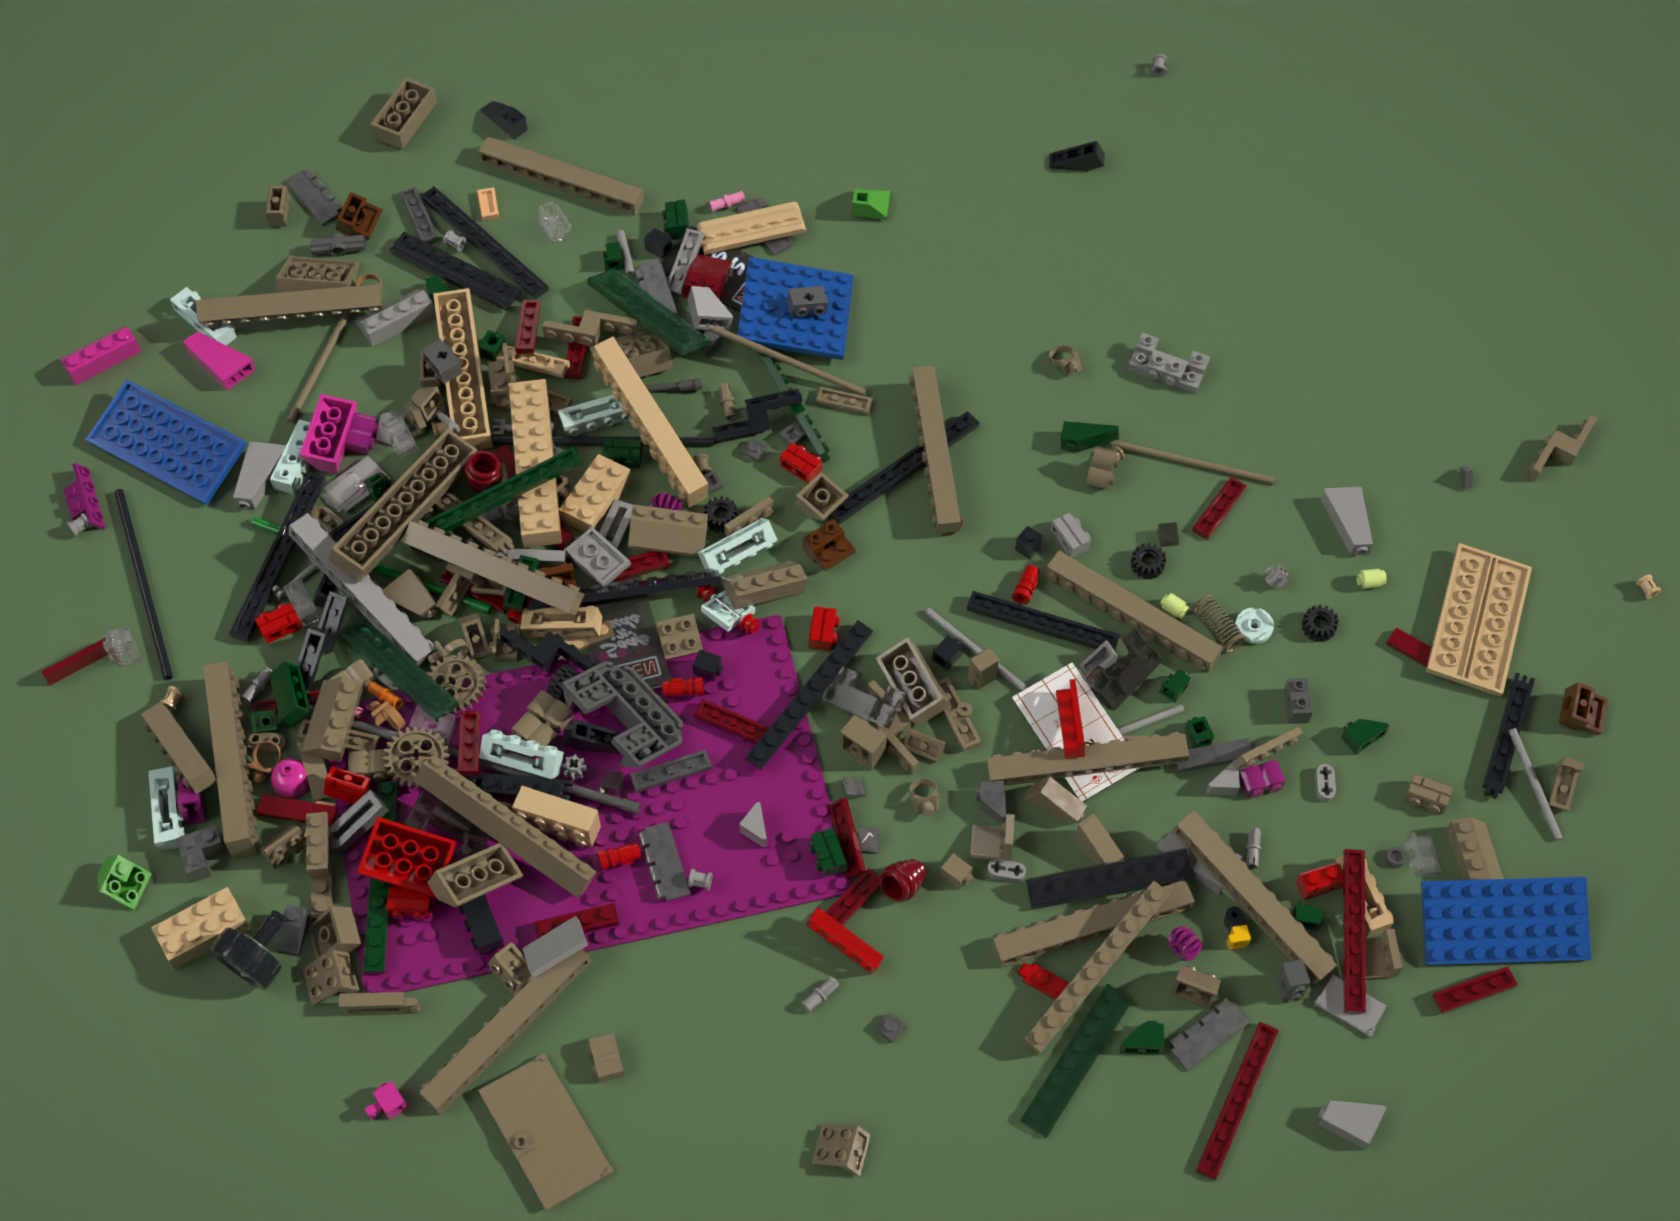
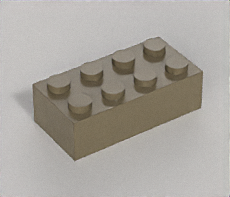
M405 77L371 122L373 138L404 149L437 104L435 89Z
M909 637L876 657L908 717L917 726H920L951 706L918 647Z

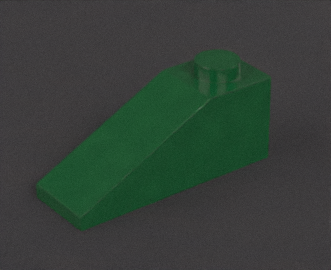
M1064 421L1061 434V449L1082 451L1118 440L1119 426Z

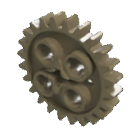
M452 654L450 660L444 657V662L436 661L437 667L430 666L432 672H426L428 678L423 679L425 685L422 686V689L425 692L423 695L427 699V703L434 710L438 709L440 714L445 711L447 715H450L451 711H453L455 715H458V710L466 711L465 707L467 706L473 709L471 704L473 702L479 703L476 698L483 697L480 691L486 690L483 684L487 683L484 678V671L475 659L470 660L469 656L463 659L461 654L455 659Z
M414 726L413 731L406 727V733L399 730V737L392 735L393 743L387 742V747L390 749H384V754L387 756L383 757V761L387 763L384 767L385 770H389L388 776H394V783L400 780V787L408 784V790L412 788V785H415L416 789L419 790L420 785L414 779L422 763L432 755L441 759L443 763L449 766V762L446 761L450 759L449 754L446 753L448 746H443L445 740H439V733L433 736V729L425 732V726L421 728V731H418L416 726ZM424 745H429L432 747L428 751H424L421 749ZM403 746H409L411 747V750L408 752L401 751V748ZM416 755L419 756L418 760H414ZM404 765L412 767L409 771L401 769Z

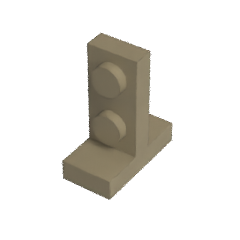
M449 563L446 570L453 575V578L437 602L436 607L445 614L452 616L470 585L482 588L485 581L477 574Z
M1566 757L1556 762L1554 770L1557 772L1548 802L1550 807L1569 811L1579 772L1583 771V762Z

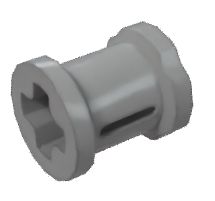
M1156 54L1152 59L1154 66L1151 72L1154 76L1161 77L1167 71L1165 67L1167 57L1163 54Z
M449 230L444 236L443 243L461 252L465 248L467 240L465 237H459L454 231Z
M81 513L80 517L76 520L66 523L75 537L84 529L92 528L84 513Z
M692 869L689 875L688 887L697 886L709 891L713 873L709 872L706 874Z

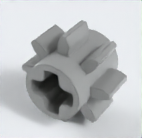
M1274 565L1270 566L1265 571L1267 574L1265 581L1272 588L1276 586L1278 588L1283 587L1288 582L1286 579L1288 573L1280 565L1277 567Z
M576 754L574 757H566V764L561 765L562 770H565L564 777L569 776L572 778V781L579 777L583 778L582 773L587 771V767L584 765V758L579 759Z

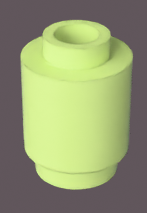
M1380 569L1360 570L1356 577L1357 584L1362 589L1379 588L1382 585H1386L1387 581L1385 571Z
M1172 593L1169 596L1166 594L1160 602L1162 605L1161 609L1176 619L1182 620L1190 609L1185 601Z

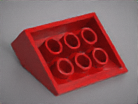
M377 817L357 874L436 898L428 885V881L435 871L450 865L456 841Z

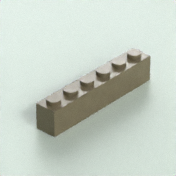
M162 701L141 713L145 720L142 722V725L148 733L152 731L150 733L151 738L155 744L160 743L157 746L163 755L168 754L165 757L170 765H176L174 770L179 778L184 777L181 780L187 789L192 788L195 794L217 782L210 767Z

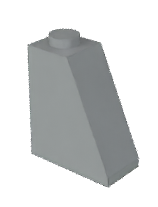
M691 286L688 303L694 329L714 330L715 326L729 331L733 316L709 287Z
M1331 1100L1327 1107L1322 1106L1318 1117L1321 1118L1318 1125L1365 1150L1370 1144L1387 1107Z

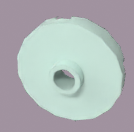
M1247 608L1242 610L1235 622V627H1238V630L1241 631L1240 634L1245 636V642L1251 644H1260L1267 641L1274 629L1272 617L1263 609Z

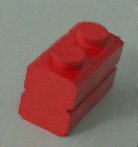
M791 443L779 457V466L808 484L822 471L821 458L816 454L808 453L802 445L797 446Z
M291 603L287 605L281 604L276 610L269 613L264 612L255 619L266 644L303 628Z
M814 607L809 634L810 649L831 651L832 644L836 645L837 633H834L835 628H839L840 616H837L835 608Z
M332 766L325 778L323 794L354 805L370 790L371 778Z
M1336 862L1299 874L1296 886L1302 899L1306 900L1331 892V890L1341 889L1343 886V873Z
M390 886L387 901L389 916L394 919H403L404 916L412 917L415 920H424L431 917L434 897L402 887Z

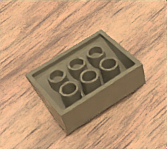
M289 256L275 278L277 293L354 286L359 261Z
M658 327L638 332L637 336L626 335L615 338L639 377H648L657 372L664 373L669 369H673L670 349ZM589 345V349L593 358L594 346ZM600 371L598 372V375L604 387L606 386V384L603 381V374Z

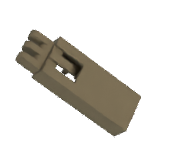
M404 992L340 994L339 1008L343 1016L407 1014L421 1011L418 999L406 998Z

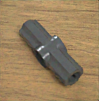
M334 233L330 238L311 239L310 247L312 255L331 253L333 256L341 257L346 252L366 250L364 235L345 236L341 233Z

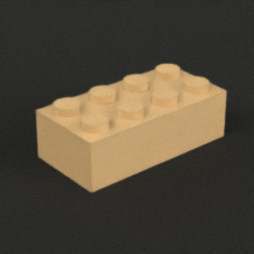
M598 454L560 507V519L584 533L591 527L597 531L606 519L614 499L619 500L632 482L630 469Z
M521 786L512 806L516 815L539 829L544 835L551 834L561 841L569 840L580 847L588 846L592 848L601 828L598 810L525 786Z
M228 887L151 927L174 970L207 953L225 928H233L241 933L250 929Z

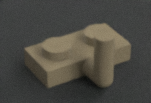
M411 401L404 404L406 409L404 414L406 419L416 426L417 430L404 435L406 442L420 437L426 432L424 428L426 424L422 414Z

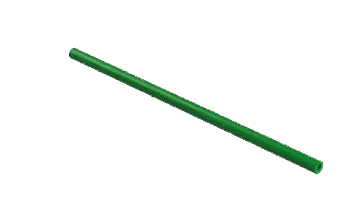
M254 517L251 521L252 526L276 535L281 526ZM380 563L372 570L393 579H397L404 573ZM420 579L429 592L435 595L442 596L446 589ZM465 595L459 603L486 614H490L492 610V605Z

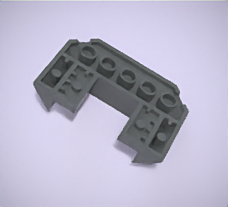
M605 661L561 684L568 711L578 706L586 715L606 705L628 729L613 737L611 741L624 756L620 763L621 767L639 768L680 746L682 743L681 729L683 721L632 667L624 666V668L613 666L612 662Z

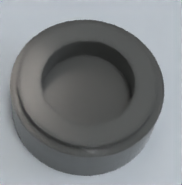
M1392 847L1387 850L1384 859L1389 867L1400 868L1406 861V854L1401 848Z

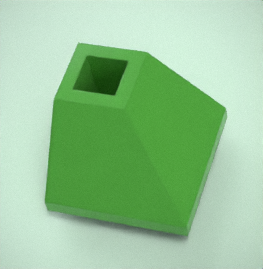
M856 187L852 203V216L887 220L890 190Z
M118 854L107 856L98 873V892L131 910H135L152 873Z

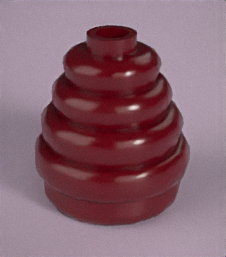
M478 451L467 459L464 465V473L470 487L476 492H482L483 489L491 488L499 480L501 466L494 454L488 451Z
M916 859L898 861L888 865L880 876L882 891L894 902L902 903L912 899L919 891L926 876L925 865Z

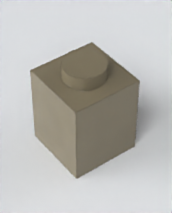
M953 853L941 867L940 876L960 890L963 885L967 886L972 880L973 867Z

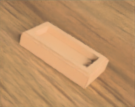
M495 189L477 190L482 221L499 218Z

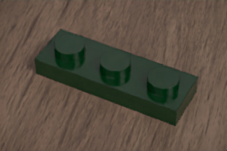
M520 555L518 562L529 566L528 570L534 572L535 569L537 570L540 563L538 558ZM508 588L503 603L504 609L523 612L528 595Z

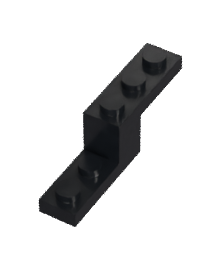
M797 388L745 399L748 420L712 427L713 435L716 441H727L733 437H745L747 434H760L770 430L767 409L776 410L781 406L797 405L803 402L802 395Z
M330 591L318 628H308L297 662V666H300L305 689L307 690L312 688L322 654L333 652L350 597Z
M503 628L499 632L501 642L545 672L552 667L560 656L582 671L595 666V661L591 656L583 655L575 645L567 644L560 635H554L550 631L535 647L531 642L520 639L519 635L513 630L509 631Z

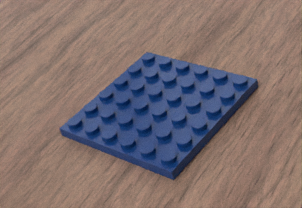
M749 257L737 335L768 348L843 360L854 275ZM824 286L828 299L826 314L791 317L786 301L789 289Z

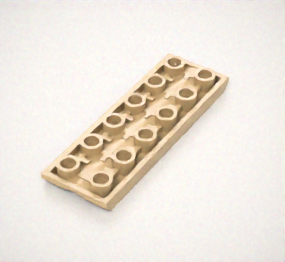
M796 202L700 222L696 226L697 231L704 232V238L701 243L704 255L806 232L801 211Z

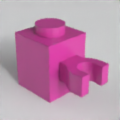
M391 1081L377 1087L376 1091L373 1092L377 1102L365 1108V1111L371 1121L382 1112L390 1120L408 1107Z

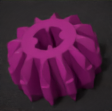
M656 493L653 499H651L650 507L682 511L681 500L677 499V496H672L671 493Z
M1178 926L1168 935L1167 942L1169 943V948L1183 961H1191L1201 952L1202 945L1200 944V939L1186 926Z

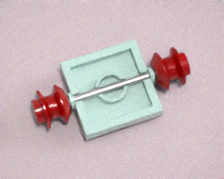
M704 585L698 587L697 597L699 599L703 598L705 603L701 606V612L729 632L737 625H739L741 630L746 629L747 635L758 631L760 620L758 618L753 619V614H755L754 606L751 605L734 610L725 590L716 595L717 588L715 586Z

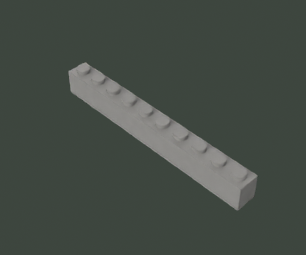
M307 513L289 525V536L345 596L350 597L349 600L415 670L428 661L427 656L435 650L433 643L429 639H425L420 629L409 622L407 615L396 608L394 601L383 594L380 586L375 585L369 575L359 582L329 561L331 548L336 543L333 541L331 534L320 527V523L316 518H312Z

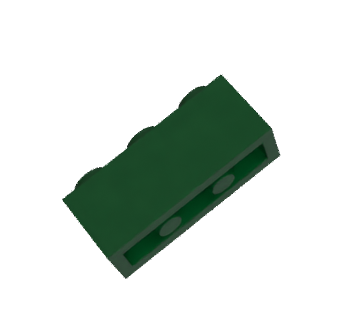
M284 661L269 676L280 721L296 726L311 713L300 666Z

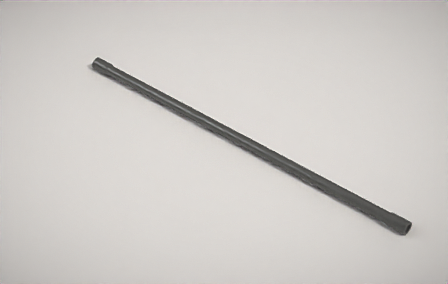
M309 705L311 713L307 717L312 718L315 706ZM354 719L351 729L377 735L393 741L392 735L399 737L396 731ZM424 745L421 749L428 751L432 747L429 745ZM448 747L446 753L449 754V757L458 760L459 750ZM479 758V767L505 775L546 778ZM574 784L573 787H566L572 789V795L613 806L636 815L640 811L641 803L625 798L621 799Z

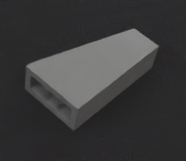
M249 441L233 496L238 508L244 510L257 508L271 486L270 478L286 445Z
M1324 488L1321 501L1350 555L1369 554L1373 542L1362 488Z
M1168 833L1165 839L1161 838L1156 845L1157 853L1186 848L1174 834ZM1187 849L1191 867V879L1219 895L1223 887ZM1234 853L1239 859L1242 858L1241 855Z

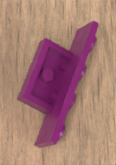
M77 463L72 464L76 480L63 489L71 519L76 520L80 517L81 513L87 515L90 525L100 529L106 528L89 468Z

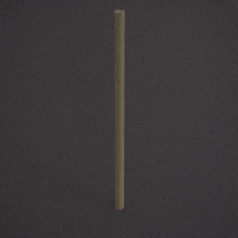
M344 311L287 418L289 423H294L351 315L350 311Z
M715 326L713 333L861 396L865 394L866 389Z
M1116 440L1111 443V447L1113 445L1119 446L1122 450L1273 485L1275 477Z

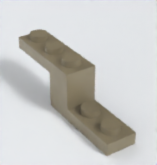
M589 310L584 311L579 327L544 320L542 326L544 337L580 343L586 346L597 345L601 330L637 336L638 333L637 319Z
M1591 414L1588 421L1584 419L1579 427L1582 430L1581 433L1576 432L1573 438L1558 430H1555L1553 436L1548 435L1544 442V445H1546L1545 449L1541 448L1536 456L1538 461H1533L1528 469L1531 471L1528 479L1536 481L1550 456L1571 466L1598 417Z
M873 680L868 684L867 695L872 702H876L880 706L881 712L886 716L875 724V729L879 728L887 736V751L892 757L895 756L899 760L901 767L905 771L908 770L913 775L918 771L919 761L898 740L911 728L912 721L878 683Z
M327 812L306 814V870L311 879L312 921L316 920L328 908L333 906V861L328 853Z

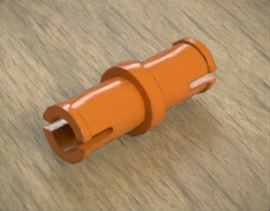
M372 682L368 686V692L376 696L381 703L387 701L396 710L402 707L403 699L394 695L389 688H383L376 682Z

